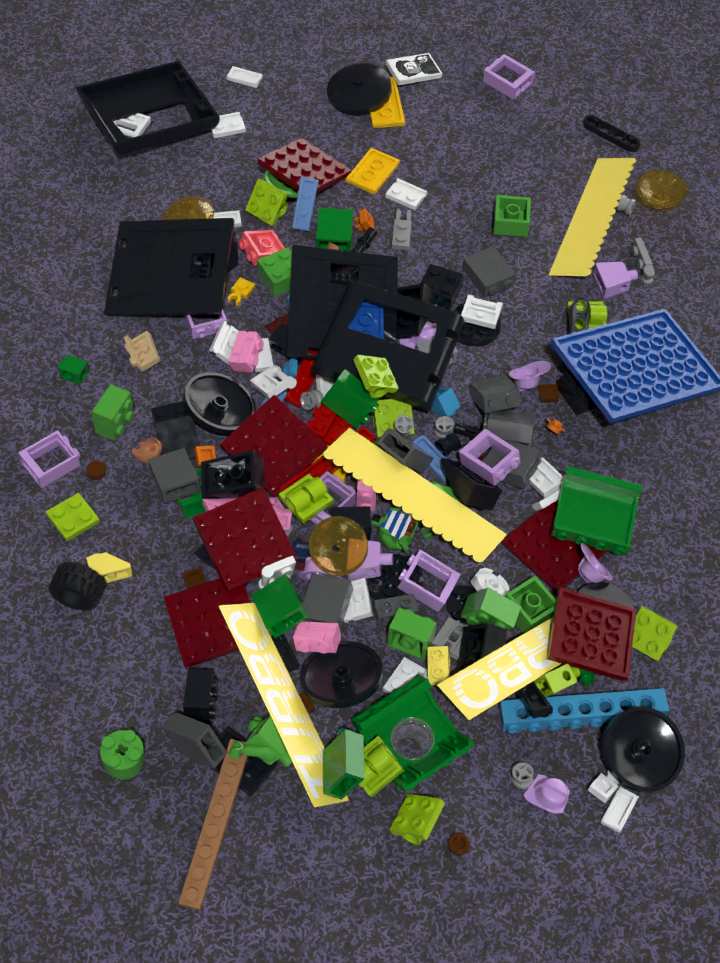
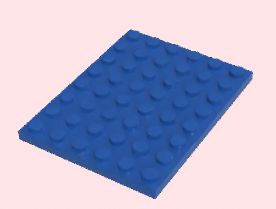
M666 309L552 338L550 342L551 346L610 424L720 391V375Z

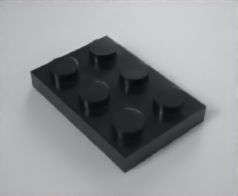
M228 726L218 737L226 751L230 739L246 742L245 738ZM249 756L239 789L252 797L277 767V761L268 765L258 757ZM224 758L216 766L215 769L211 768L218 774H220Z

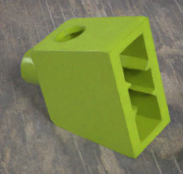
M565 664L540 676L533 682L542 694L548 697L577 683L576 678L580 676V670Z

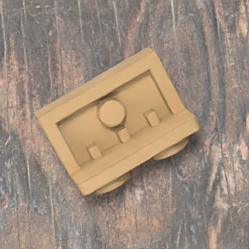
M148 331L134 339H131L128 335L124 337L126 342L124 346L131 356L129 360L133 367H138L141 371H145L161 361L152 336Z

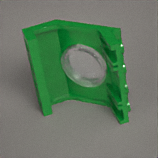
M418 675L351 719L358 734L364 735V746L377 736L381 737L403 767L404 771L392 780L398 791L402 789L406 792L414 789L422 780L432 777L434 772L448 766L452 760L466 754L474 746L472 739L460 733L435 702L429 690L432 687L429 679ZM403 738H412L420 744L421 752L417 755L406 754L398 748V742Z

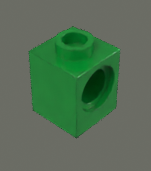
M68 354L58 366L60 378L77 385H81L89 373L86 361Z

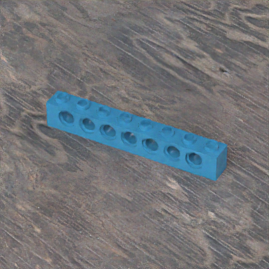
M664 688L545 697L553 707V713L546 715L547 717L533 719L520 699L500 701L499 705L502 732L508 731L510 734L518 733L520 730L537 732L545 728L555 731L561 729V727H570L571 729H578L584 725L600 727L603 724H609L616 715L623 712L624 710L620 707L630 709L647 706L664 713L666 716L669 713ZM600 709H606L608 712H602ZM580 710H584L588 714H582ZM559 712H565L567 716H563ZM518 715H524L526 719H521Z

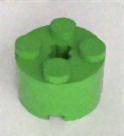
M120 730L103 738L100 755L106 773L120 780L136 776L145 763L143 743L132 730Z

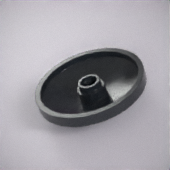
M368 63L353 64L340 69L331 77L327 85V95L331 105L339 112L348 115H363L379 109L388 101L392 92L391 79L388 73L381 67Z
M214 372L198 374L188 381L183 391V404L190 417L203 428L218 434L230 435L256 411L255 401L250 392L240 382L224 374Z
M340 641L336 653L323 654L313 652L309 655L302 665L300 680L304 693L314 703L328 708H346L362 703L378 690L383 680V667L379 655L369 646L354 641Z
M633 707L619 713L610 721L603 736V757L608 770L619 783L631 790L654 792L670 785L682 770L685 759L682 735L668 716L654 708Z

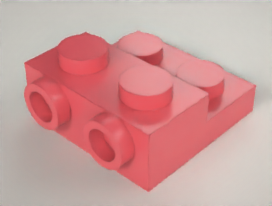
M274 230L245 231L239 241L240 249L245 250L247 260L249 262L252 261L254 266H257L258 259L285 249Z

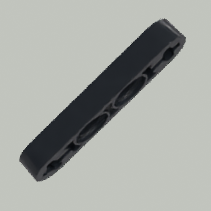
M587 115L584 118L583 126L585 129L629 152H637L639 150L640 140L594 115ZM601 129H607L608 132H603ZM615 136H620L622 139H616Z

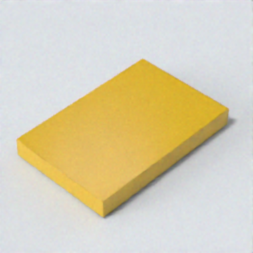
M370 148L347 176L346 182L375 195L398 167L400 160Z

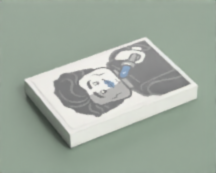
M429 53L389 59L385 63L398 85L442 77V72Z

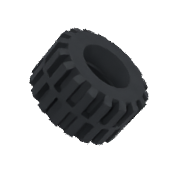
M64 562L57 567L48 590L53 598L61 604L76 610L90 611L96 607L105 587V581L96 571L83 564Z

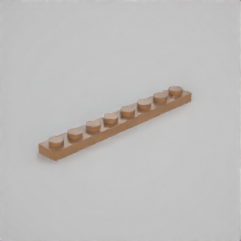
M230 739L227 748L228 753L220 770L178 903L179 906L201 911L249 757L245 756V753H242L241 757L237 759L229 756L232 744L238 740ZM239 741L243 744V747H246L245 742Z

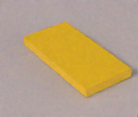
M390 77L392 92L388 101L382 107L370 113L372 128L405 126L398 87L394 77Z

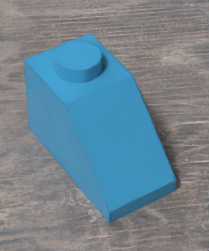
M439 388L431 408L438 416L451 417L461 407L452 388Z

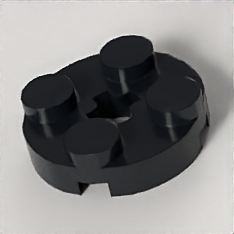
M457 585L453 588L446 601L447 612H449L454 620H459L460 623L469 624L466 619L461 617L464 608L461 602H465L468 595L477 592L474 587Z

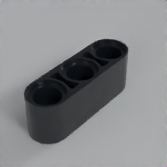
M578 298L571 304L569 334L589 328L590 304L585 298ZM576 303H582L584 311L577 310ZM575 321H581L583 328H576Z

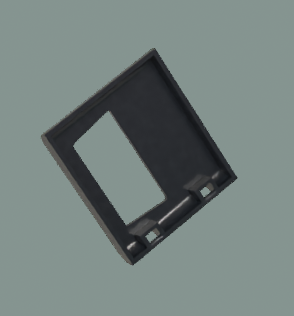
M180 61L76 87L79 97L118 154H126L214 129L220 120L218 113ZM179 103L185 105L192 119V122L130 139L113 122L138 113L142 114Z
M351 281L347 284L310 369V373L336 381L344 369H346L363 382L353 359L357 355L386 358L399 389L395 393L387 392L384 397L431 411L465 320L457 312L358 281ZM365 300L438 324L430 353L384 340L348 327Z

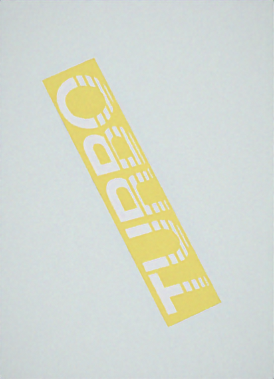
M255 603L220 605L219 608L314 808L349 801L348 796L341 800L323 794V750L325 747L264 625Z
M553 617L444 680L437 686L468 720L474 718L561 664L547 660Z

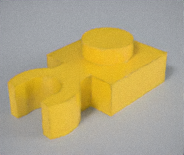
M240 277L231 288L228 302L230 303L231 300L236 299V306H239L241 298L247 299L256 288L255 283Z

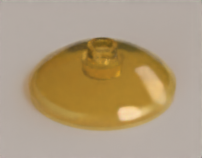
M651 170L639 178L636 191L639 198L647 205L657 209H672L685 201L688 188L685 181L671 171Z
M187 196L172 202L166 208L163 220L214 218V208L204 198Z
M333 516L322 520L312 530L308 543L309 554L314 564L323 572L333 576H345L355 572L364 563L368 554V540L363 529L355 521L342 516ZM333 546H337L339 552H335Z

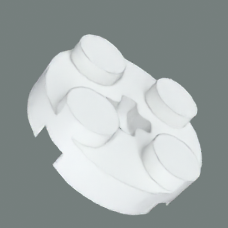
M482 568L471 579V584L477 592L485 588H490L503 596L510 592L509 585L501 575L495 576L492 574L493 570Z

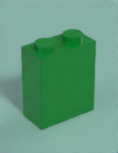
M319 208L316 247L327 248L328 242L337 245L338 250L351 251L353 210Z
M344 369L320 402L357 429L361 423L364 425L370 418L368 413L371 412L373 414L378 408L379 404L377 401L380 397L371 398L364 383Z
M286 574L251 595L266 629L274 638L279 637L309 618L295 585Z
M346 729L323 750V794L341 800L365 779L364 735Z

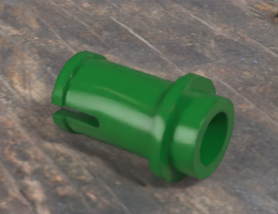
M579 669V681L581 684L589 686L594 683V673Z

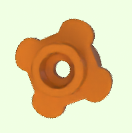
M548 418L546 419L549 421L546 427L558 435L561 430L565 432L561 428L563 424L555 418L552 421Z

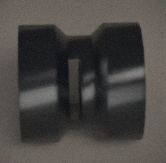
M451 432L444 439L436 440L435 447L439 451L444 450L443 455L446 457L451 451L459 450L461 442L458 436Z

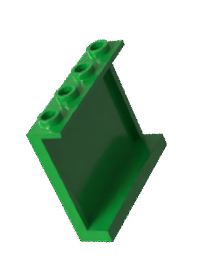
M568 466L563 476L551 536L559 540H570L578 545L584 543L597 550L612 551L616 555H628L632 548L630 543L638 500L643 486Z

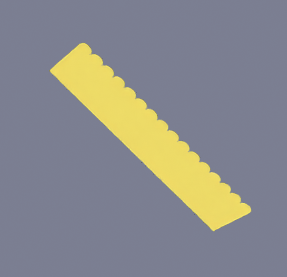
M635 158L597 159L549 276H588L591 274V269L589 268L594 266L593 260L598 257L596 253L601 250V247L598 245L604 242L603 237L607 235L605 230L610 227L609 222L613 220V217L610 215L616 212L614 208L619 205L617 200L622 197L619 193L625 190L623 186L628 183L626 179L630 177L629 171L633 170L632 164L636 162Z
M351 428L346 430L323 453L326 459H333L335 465L343 466L345 472H353L354 478L358 480L363 479V484L372 486L374 492L382 493V496L387 500H392L395 506H402V510L405 513H412V517L415 520H422L424 526L432 527L434 533L442 534L444 540L452 541L456 548L463 547V552L466 555H473V559L477 562H483L507 535Z

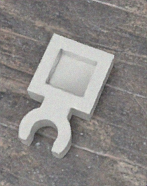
M608 770L606 775L601 773L596 778L588 791L606 803L616 792L619 782Z

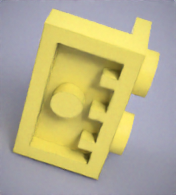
M448 646L428 647V679L431 686L450 678Z

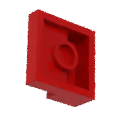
M323 403L320 407H315L313 420H308L306 423L329 446L346 430L354 428Z

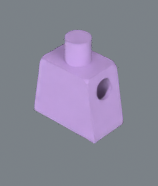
M623 262L595 263L593 275L603 298L629 291L631 281L638 279L637 271H627Z
M349 539L347 574L350 581L381 576L382 565H393V553H383L381 543Z

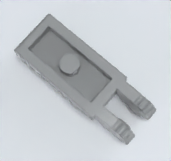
M397 209L396 219L394 220L392 249L409 250L412 223L410 221L411 210L406 212L407 220H400L401 209Z
M635 238L634 244L631 247L632 256L636 257L637 268L641 269L643 273L641 276L643 282L651 284L655 276L651 259L642 238Z

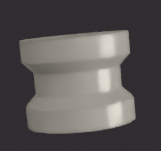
M623 195L617 206V211H624L626 215L630 216L636 205V200H630L627 196Z
M319 390L304 392L300 397V403L305 410H312L316 406L320 407L323 395Z
M401 415L394 423V431L407 436L412 431L414 422L410 416Z
M447 416L439 417L435 422V435L444 439L447 434L453 432V420Z
M522 762L513 767L512 782L514 786L519 789H527L532 785L534 775L532 766Z

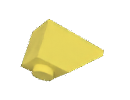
M106 552L96 553L86 557L88 567L96 571L105 583L132 577L130 563Z

